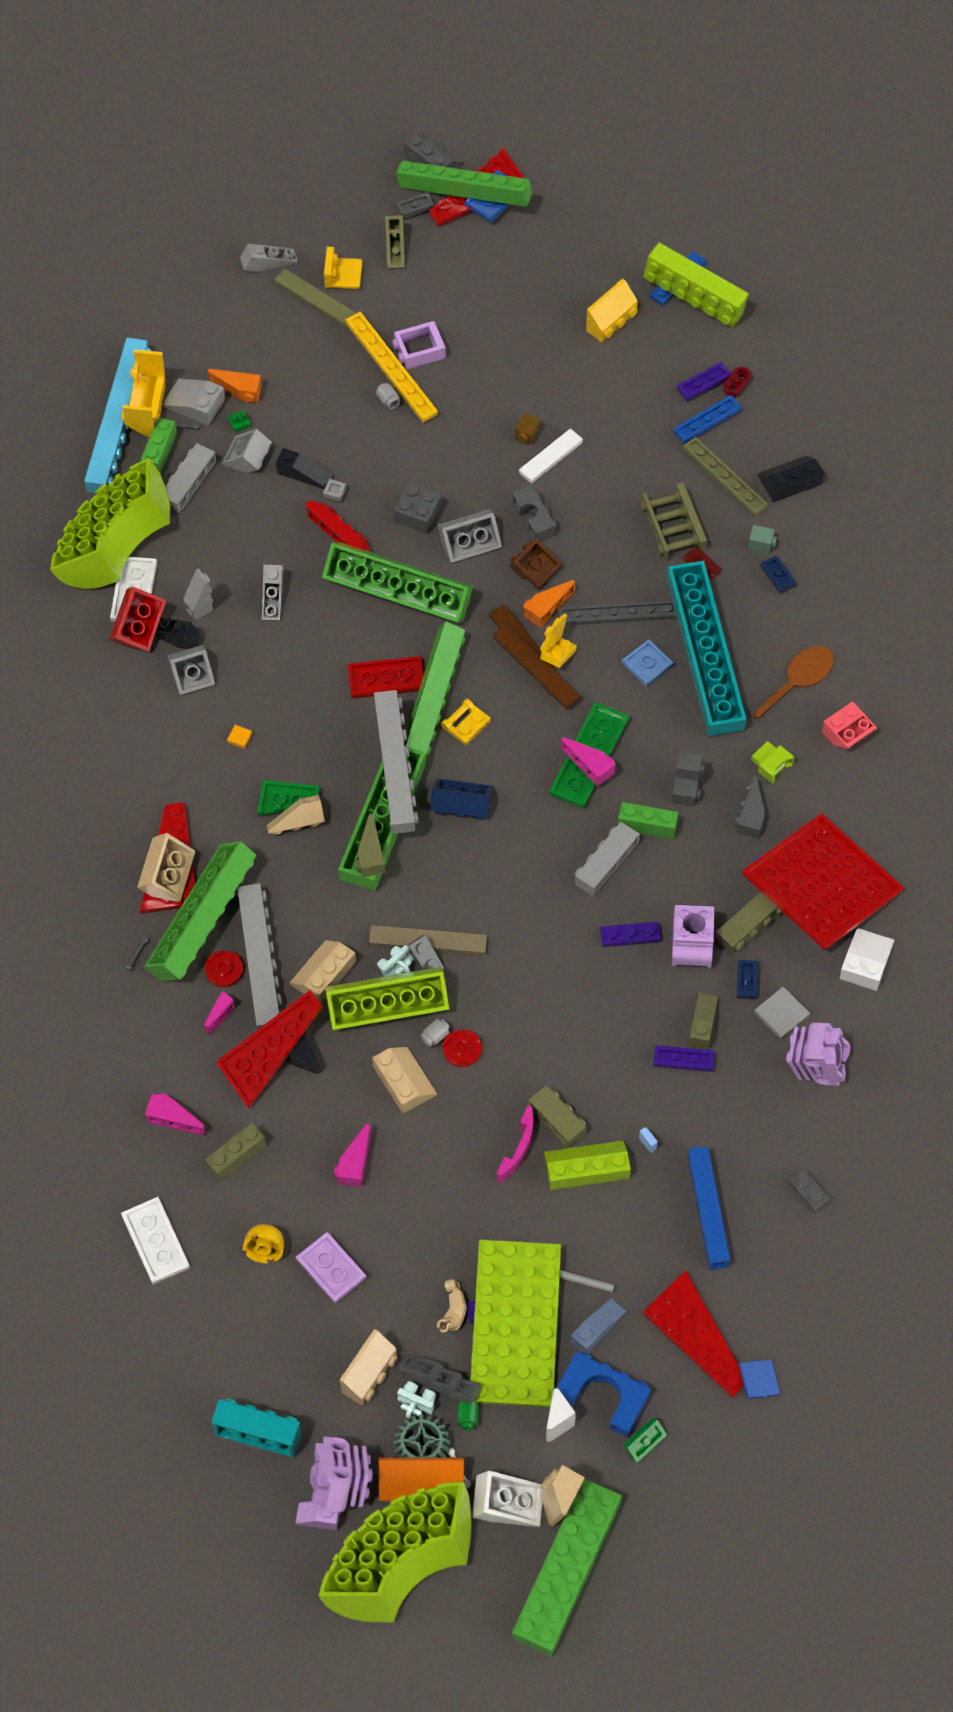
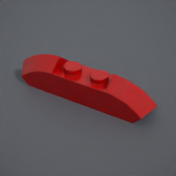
M306 501L307 517L335 542L338 541L370 552L369 544L362 533L354 531L351 525L345 524L337 513L334 514L335 510L332 507L319 501Z

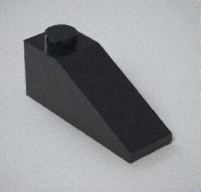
M283 448L276 460L277 474L321 489H325L329 479L334 477V474L307 457L289 449Z

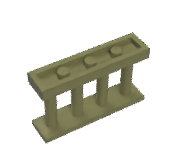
M684 482L677 484L676 492L673 495L649 501L647 494L642 493L640 507L642 512L645 511L658 543V553L663 556L664 561H668L669 551L690 545L697 546L699 552L706 551L707 539ZM675 501L680 503V509L655 515L652 507ZM678 516L686 518V523L662 530L658 524L660 521ZM686 530L692 533V538L666 544L664 536Z

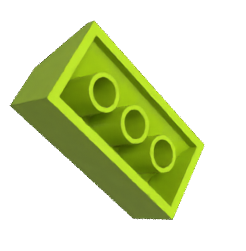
M623 1140L544 1152L550 1190L630 1179L631 1169Z

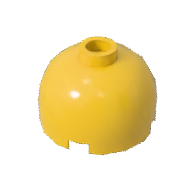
M258 1224L246 1233L243 1251L245 1249L247 1252L246 1256L255 1262L268 1263L267 1260L273 1259L276 1262L282 1257L284 1239L276 1227L268 1224Z

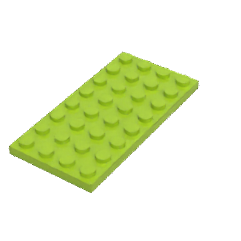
M479 1240L471 1381L479 1383L482 1390L475 1398L476 1403L551 1408L554 1392L561 1244Z

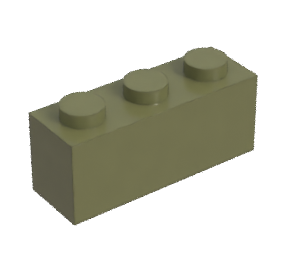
M546 1085L528 1099V1105L532 1107L533 1113L564 1146L570 1148L586 1135V1123L581 1117H576L568 1103H563L559 1099L560 1096L554 1089H550Z
M251 1123L205 1159L207 1169L220 1183L266 1147L265 1137Z

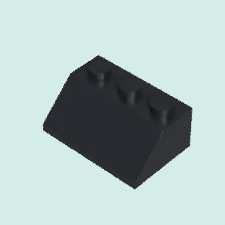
M806 455L760 472L758 477L774 503L822 485L824 472L815 458Z

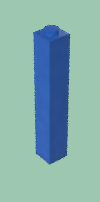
M696 1146L688 1150L687 1159L709 1270L729 1268L730 1257L708 1147Z

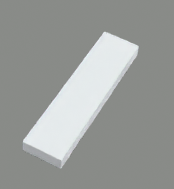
M569 429L521 467L519 474L532 484L581 445L583 439L572 429Z

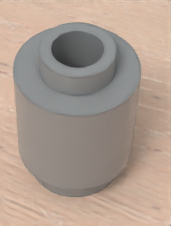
M383 383L378 386L376 395L383 405L390 410L398 407L400 397L389 383Z
M435 1019L422 1031L423 1033L420 1037L428 1047L436 1046L449 1034L448 1029L450 1027L443 1019Z

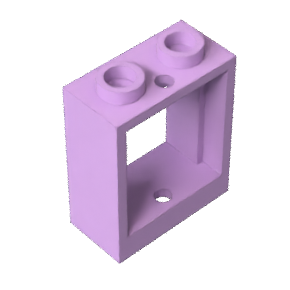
M434 321L394 332L393 347L395 350H398L399 362L404 364L406 370L446 358L445 345ZM429 335L433 348L412 354L407 353L404 342Z

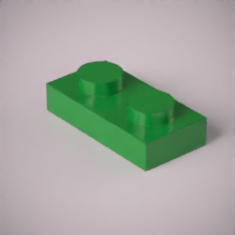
M652 1418L623 1446L632 1460L638 1463L667 1434L658 1420Z

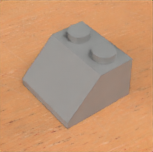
M258 429L237 435L221 464L245 473L257 471L262 466L264 456L269 452L271 441Z
M203 645L167 655L179 695L215 685L206 649Z

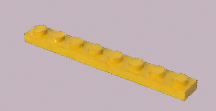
M358 312L347 318V326L419 419L424 423L437 416V409L364 315Z

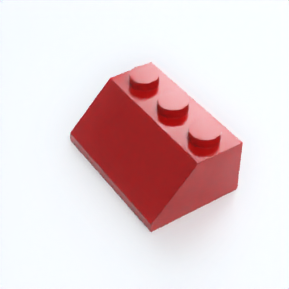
M136 587L127 588L109 640L124 647L149 652L166 600Z

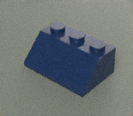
M437 778L432 788L430 811H435L436 814L453 813L457 817L469 815L474 819L487 818L493 785Z

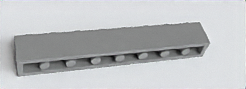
M397 690L374 693L392 834L415 831V824H418L417 812H413V807H416L415 795L411 796L410 790H414L413 780L408 777V774H411L410 762L406 763V757H409L408 746H404V741H407L406 729L402 730L401 726L405 724L404 714L399 712V708H402L401 697H397Z
M260 883L237 887L257 1030L280 1013L278 1006L282 1005L280 994H276L275 989L279 988L278 976L273 975V971L277 970L275 959H271L270 954L274 953L273 941H268V936H272L270 924L266 925L265 920L269 919L268 907L263 906V902L267 901L265 890H261Z

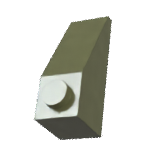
M403 215L385 216L387 268H405Z
M373 814L368 816L358 849V859L355 860L357 871H361L362 878L385 873L384 860Z
M699 993L690 1033L689 1047L708 1050L718 996Z

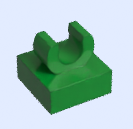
M244 410L228 416V421L235 433L251 427V422Z

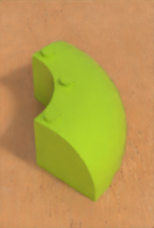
M150 458L129 467L130 471L123 475L117 474L110 484H103L95 491L96 495L90 501L86 500L76 511L78 514L74 520H69L63 530L64 536L62 539H58V549L53 553L50 570L60 581L81 589L100 588L120 581L124 564L139 543L156 530L170 524V504L167 490L158 469Z
M464 1482L438 1484L437 1487L427 1490L425 1488L418 1489L417 1493L407 1497L405 1495L391 1501V1505L381 1511L378 1509L364 1520V1524L346 1538L343 1542V1548L333 1557V1564L329 1571H326L319 1592L321 1601L337 1614L354 1620L395 1622L396 1614L402 1601L420 1581L442 1569L466 1565L471 1540V1507Z

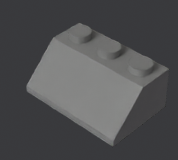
M489 509L437 525L450 563L502 548L495 516Z

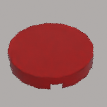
M217 951L206 961L205 975L208 981L220 988H227L237 984L244 973L243 962L240 956L232 951Z
M468 1029L452 1031L443 1041L444 1057L450 1064L456 1067L465 1068L472 1066L481 1056V1040L476 1033Z

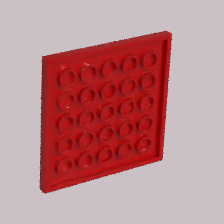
M822 813L750 864L742 872V875L824 951L897 897L904 889L899 882Z

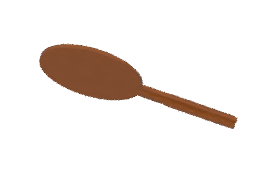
M823 646L809 647L798 653L788 667L787 677L789 681L752 713L754 718L758 719L792 687H808L823 680L832 669L834 662L833 653Z

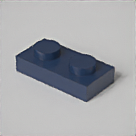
M777 555L761 562L760 567L779 593L795 586L796 581Z
M738 960L736 998L756 1000L758 961Z

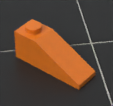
M208 369L210 382L224 387V391L240 401L258 403L262 387L261 375Z
M570 580L535 594L523 606L524 617L542 628L557 612L558 607H561L575 592V581Z

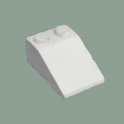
M857 928L843 963L840 979L877 991L894 940Z
M486 1471L477 1475L472 1517L489 1522L540 1527L542 1510L540 1495L543 1491L540 1487L542 1484L492 1471Z

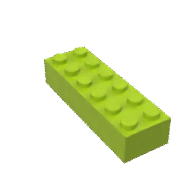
M658 243L648 256L643 275L644 278L660 286L663 290L676 295L679 299L690 303L693 307L702 310L707 315L716 318L724 325H728L731 328L734 327L744 312L749 293L661 243Z
M441 967L325 987L332 1030L449 1009L444 974Z

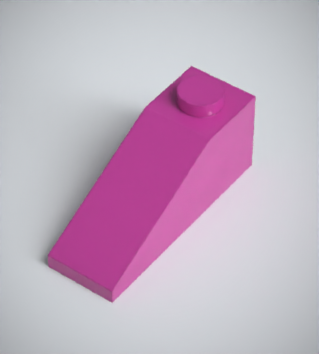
M565 737L561 739V749L597 787L615 774V761L610 756L607 757L604 752Z
M152 1093L145 1113L147 1123L205 1136L204 1124L175 1100L163 1093L158 1095Z
M366 1124L340 1157L339 1165H335L334 1177H337L338 1184L362 1187L371 1136L370 1124Z

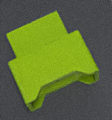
M767 741L752 755L751 761L759 766L758 773L773 784L775 776L781 770L793 765L794 756L781 745L776 748Z

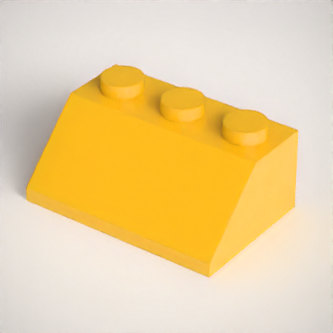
M624 279L620 280L587 309L586 331L601 343L606 338H610L618 328L623 327L629 318H633L637 314L638 301Z

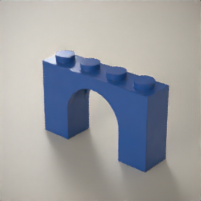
M576 1352L557 1389L560 1390L573 1409L582 1390L587 1385L593 1382H606L612 1385L618 1391L621 1401L610 1421L609 1429L628 1438L650 1396L651 1388L643 1381L630 1379V1376L625 1372L612 1370L604 1362L598 1363L592 1360L593 1358L586 1353L580 1354Z

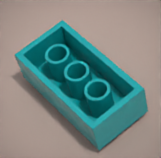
M219 1399L211 1422L215 1436L295 1458L302 1436L300 1422L296 1418L291 1416L280 1417L277 1416V1413L270 1410L262 1412L248 1404L241 1406L231 1399H225V1401Z

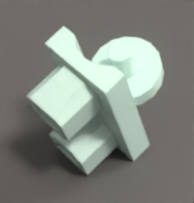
M406 945L402 948L395 946L390 952L391 959L386 960L384 958L377 963L379 970L385 977L410 972L408 967L412 964L414 958Z
M410 1381L406 1383L403 1389L399 1388L397 1400L403 1402L401 1409L407 1411L406 1418L411 1419L413 1414L420 1416L422 1411L432 1415L436 1397L435 1392L425 1389L422 1397L415 1394L418 1386Z

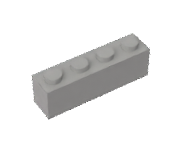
M196 443L193 449L191 448L188 451L186 459L180 462L178 470L174 475L170 476L165 486L171 511L180 514L217 462L215 451Z
M622 822L617 827L614 826L610 830L608 838L606 840L603 839L599 843L598 850L594 854L591 853L586 860V864L583 867H579L575 872V885L594 897L637 846L640 834Z

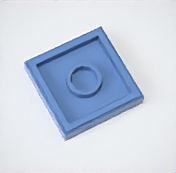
M649 639L621 660V664L646 687L674 666V662Z

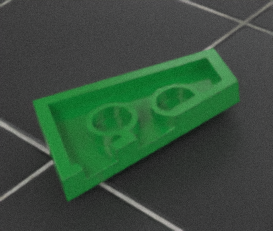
M263 780L257 815L264 816L284 812L301 798L319 795L320 788L317 785Z

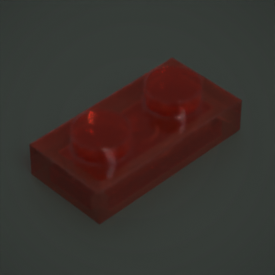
M698 546L683 557L686 563L704 561L709 582L722 572V569Z

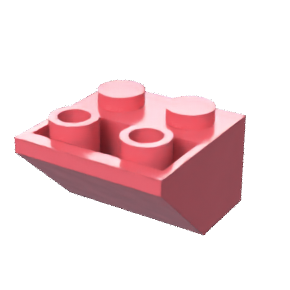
M852 701L824 720L822 733L833 745L848 749L875 731L877 727Z

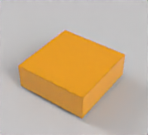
M234 725L227 743L245 749L252 736V731Z

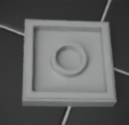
M784 987L754 1010V1013L780 1039H783L794 1030L795 1026L800 1025L810 1016V1012Z

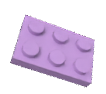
M328 1232L296 1256L299 1264L334 1303H337L367 1279L363 1271Z

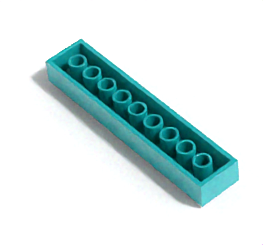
M704 561L669 566L667 582L707 735L709 737L744 731L746 716Z

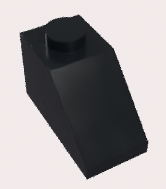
M304 1032L286 1059L288 1058L293 1066L318 1074L320 1073L319 1063Z

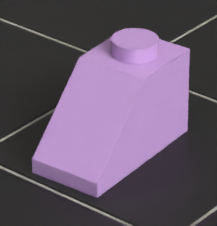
M312 1501L302 1502L298 1506L295 1524L337 1531L341 1512H321V1505L312 1504Z

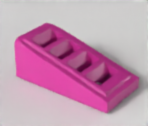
M223 991L204 1024L208 1035L235 1009L234 1000Z

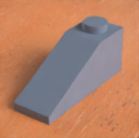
M610 1299L588 1317L571 1335V1344L581 1353L589 1354L627 1311L613 1299Z

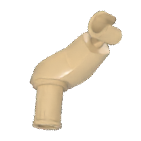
M453 1279L445 1281L446 1291L452 1293L449 1294V1310L445 1314L444 1319H440L437 1322V1328L443 1327L439 1329L441 1332L459 1329L467 1312L466 1301L463 1292L460 1291L461 1285Z

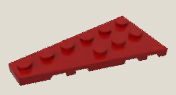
M504 148L495 157L492 156L485 166L476 170V172L493 174L498 170L506 176L525 179ZM450 195L446 199H442L430 210V216L437 226H441L472 212V210L465 206L464 202L468 198Z
M184 802L166 804L158 836L167 833L190 847ZM193 863L191 864L181 901L177 902L152 897L144 892L140 913L145 914L181 908L195 886Z
M311 990L216 1061L248 1108L255 1102L322 1009V1004Z
M685 1270L643 1311V1315L728 1395L734 1398L744 1388L739 1365Z

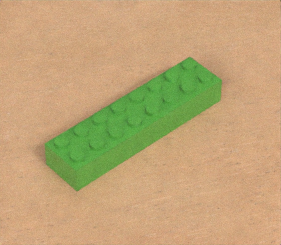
M338 541L331 543L322 575L324 579L458 623L464 621L474 587L473 585Z
M408 747L409 757H406V763L410 762L411 774H408V777L413 780L414 790H410L411 796H413L426 765V752ZM383 760L338 868L340 881L376 891L382 874L362 878L361 871H357L355 860L358 859V849L368 816L373 814L385 866L398 833L392 834Z
M241 841L219 845L145 964L144 968L159 981L180 980L186 975V969L189 964L195 960L197 951L205 944L207 935L216 926L215 922L218 917L224 913L226 904L234 897V891L237 886L243 882L247 870L253 866V861L257 855Z
M586 1479L583 1480L512 1632L513 1640L552 1657L619 1509L622 1495Z

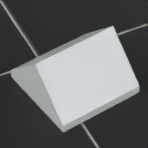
M554 1388L547 1424L546 1441L549 1442L575 1426V1412L560 1390Z

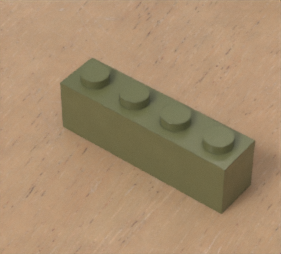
M760 892L716 931L715 941L732 955L736 951H741L749 939L753 940L759 934L760 929L768 927L772 923L773 918L776 915L780 916L783 912Z

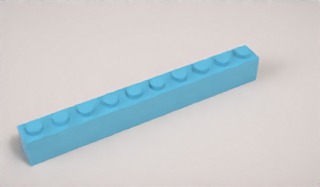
M126 338L85 477L86 492L95 493L103 484H110L113 481V474L117 472V460L121 458V446L125 444V432L129 430V427L122 421L123 405L130 404L134 384L133 378L130 377L131 367L135 365L134 349L151 351V348H148L147 340Z

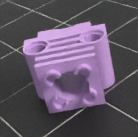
M675 905L672 966L697 965L711 968L714 907Z
M811 1023L809 1030L806 1027H802V1030H800L798 1026H795L794 1032L790 1036L791 1047L790 1052H787L786 1060L798 1080H802L803 1076L806 1080H810L812 1077L818 1084L839 1086L840 1082H844L846 1071L845 1065L841 1064V1062H846L851 1046L844 1039L841 1028H833L830 1023Z
M323 1437V1443L315 1444L314 1454L316 1461L311 1467L310 1483L314 1489L312 1504L321 1505V1512H342L346 1509L349 1493L350 1506L355 1507L356 1496H358V1505L363 1507L364 1499H368L369 1496L367 1483L372 1480V1469L368 1467L371 1458L370 1455H367L366 1446H362L359 1458L358 1446L353 1445L352 1456H350V1447L346 1440L336 1437Z

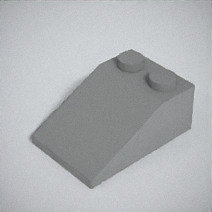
M178 379L162 403V407L209 426L225 401L224 387L205 380Z

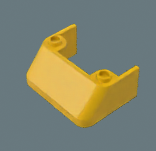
M134 349L135 365L131 367L130 377L133 378L134 384L130 404L123 405L122 421L129 428L150 438L157 419L160 417L165 393L166 378L163 353Z

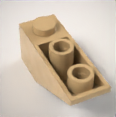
M319 795L301 798L266 825L268 833L276 835L283 833L284 830L291 829L295 831L303 826L309 825L314 827L320 825L321 822H325Z

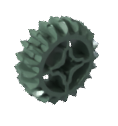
M421 1414L419 1416L420 1420H416V1417L412 1416L411 1423L406 1419L404 1420L406 1427L399 1425L398 1430L400 1432L395 1433V1438L398 1440L394 1441V1446L397 1447L395 1454H401L399 1458H446L444 1453H449L450 1451L447 1447L450 1445V1440L447 1439L449 1432L444 1431V1424L439 1425L438 1418L432 1422V1416L429 1415L427 1420H424V1416ZM418 1429L416 1436L406 1439L411 1432ZM425 1429L434 1432L438 1438L428 1436L425 1433ZM421 1435H423L425 1443L423 1451H421L420 1446ZM406 1447L418 1451L419 1457L409 1453ZM438 1447L433 1454L426 1456L428 1450Z

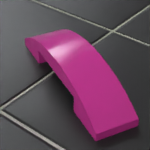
M529 1105L520 1121V1130L524 1131V1134L512 1159L504 1157L497 1172V1182L499 1183L506 1180L516 1171L530 1147L533 1134V1111Z

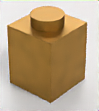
M523 413L515 428V439L521 443L532 445L540 430V418Z

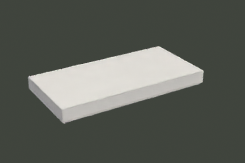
M128 557L122 569L121 580L116 582L110 616L112 622L116 620L127 588L136 587L152 594L157 559Z
M159 1197L121 1213L152 1284L190 1268Z

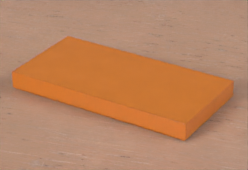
M379 1458V1501H393L403 1495L407 1497L417 1493L418 1489L425 1488L427 1490L437 1487L438 1484L464 1482V1458Z

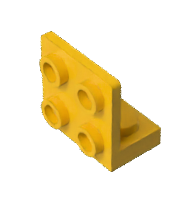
M327 247L324 270L325 288L359 289L362 259L338 258V255L334 254V247Z
M565 613L560 618H556L552 626L547 627L544 634L546 639L540 648V651H542L540 659L558 668L577 649V645L561 638L568 616Z

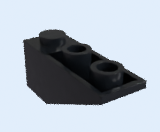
M164 617L160 618L154 635L182 649L194 648L202 637L192 622Z

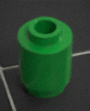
M476 1399L472 1404L462 1401L458 1404L457 1425L462 1430L469 1431L478 1426V1404H476Z

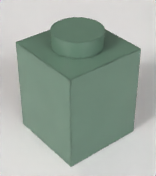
M753 525L748 550L770 554L771 547L775 548L776 545L775 529Z

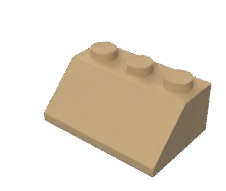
M167 833L153 837L137 888L152 897L177 902L181 901L195 850Z
M325 940L289 983L303 994L311 990L322 1004L327 998L325 987L338 985L356 964L355 952L340 942Z
M408 1047L389 1048L372 1057L375 1071L402 1114L437 1096L436 1091Z
M376 1329L373 1330L340 1379L342 1393L362 1406L366 1401L369 1402L375 1393L374 1388L377 1384L380 1385L384 1381L386 1370L388 1367L392 1368L398 1358L396 1348Z
M563 1465L558 1469L554 1468L552 1473L550 1472L548 1477L544 1479L540 1487L543 1489L540 1496L549 1525L554 1526L566 1515L585 1478Z

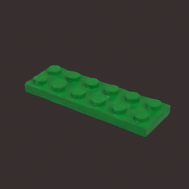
M595 702L575 741L602 751L607 757L611 756L629 720V715ZM567 756L549 791V796L584 809L596 785Z

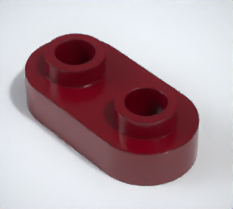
M737 367L724 383L723 391L725 395L737 397L743 391L751 377V372L748 368Z

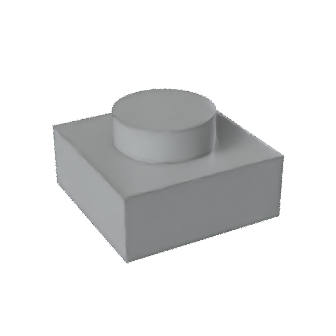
M329 479L324 489L323 497L340 502L347 488L346 484Z

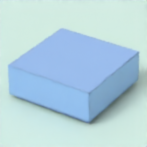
M644 1127L639 1131V1139L648 1151L653 1153L657 1150V1140Z

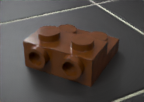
M536 538L532 543L528 541L522 547L524 551L521 554L517 552L510 559L512 564L509 567L521 579L525 577L538 589L562 565V562Z

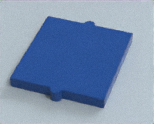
M755 1359L753 1362L739 1364L747 1399H765L769 1396L780 1395L772 1360L757 1361Z

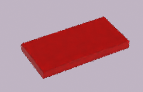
M421 656L348 664L352 699L373 697L376 692L397 690V694L419 692L424 676Z

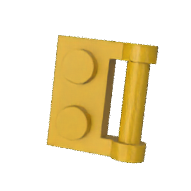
M465 699L460 708L448 719H444L441 722V726L466 746L491 722V718L478 709L469 699ZM467 710L470 712L456 728L452 726Z

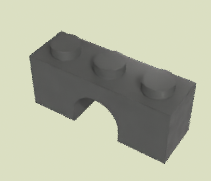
M530 485L512 492V503L520 516L524 514L535 515L534 518L528 520V531L533 540L537 538L541 542L555 536L557 523L554 518L550 517L547 505L542 503L539 491H535L533 486Z

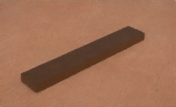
M505 604L489 613L490 618L499 629L507 624L541 657L542 652ZM546 662L554 670L551 664Z
M507 624L493 634V639L566 710L580 700V695L544 660L540 659V656Z

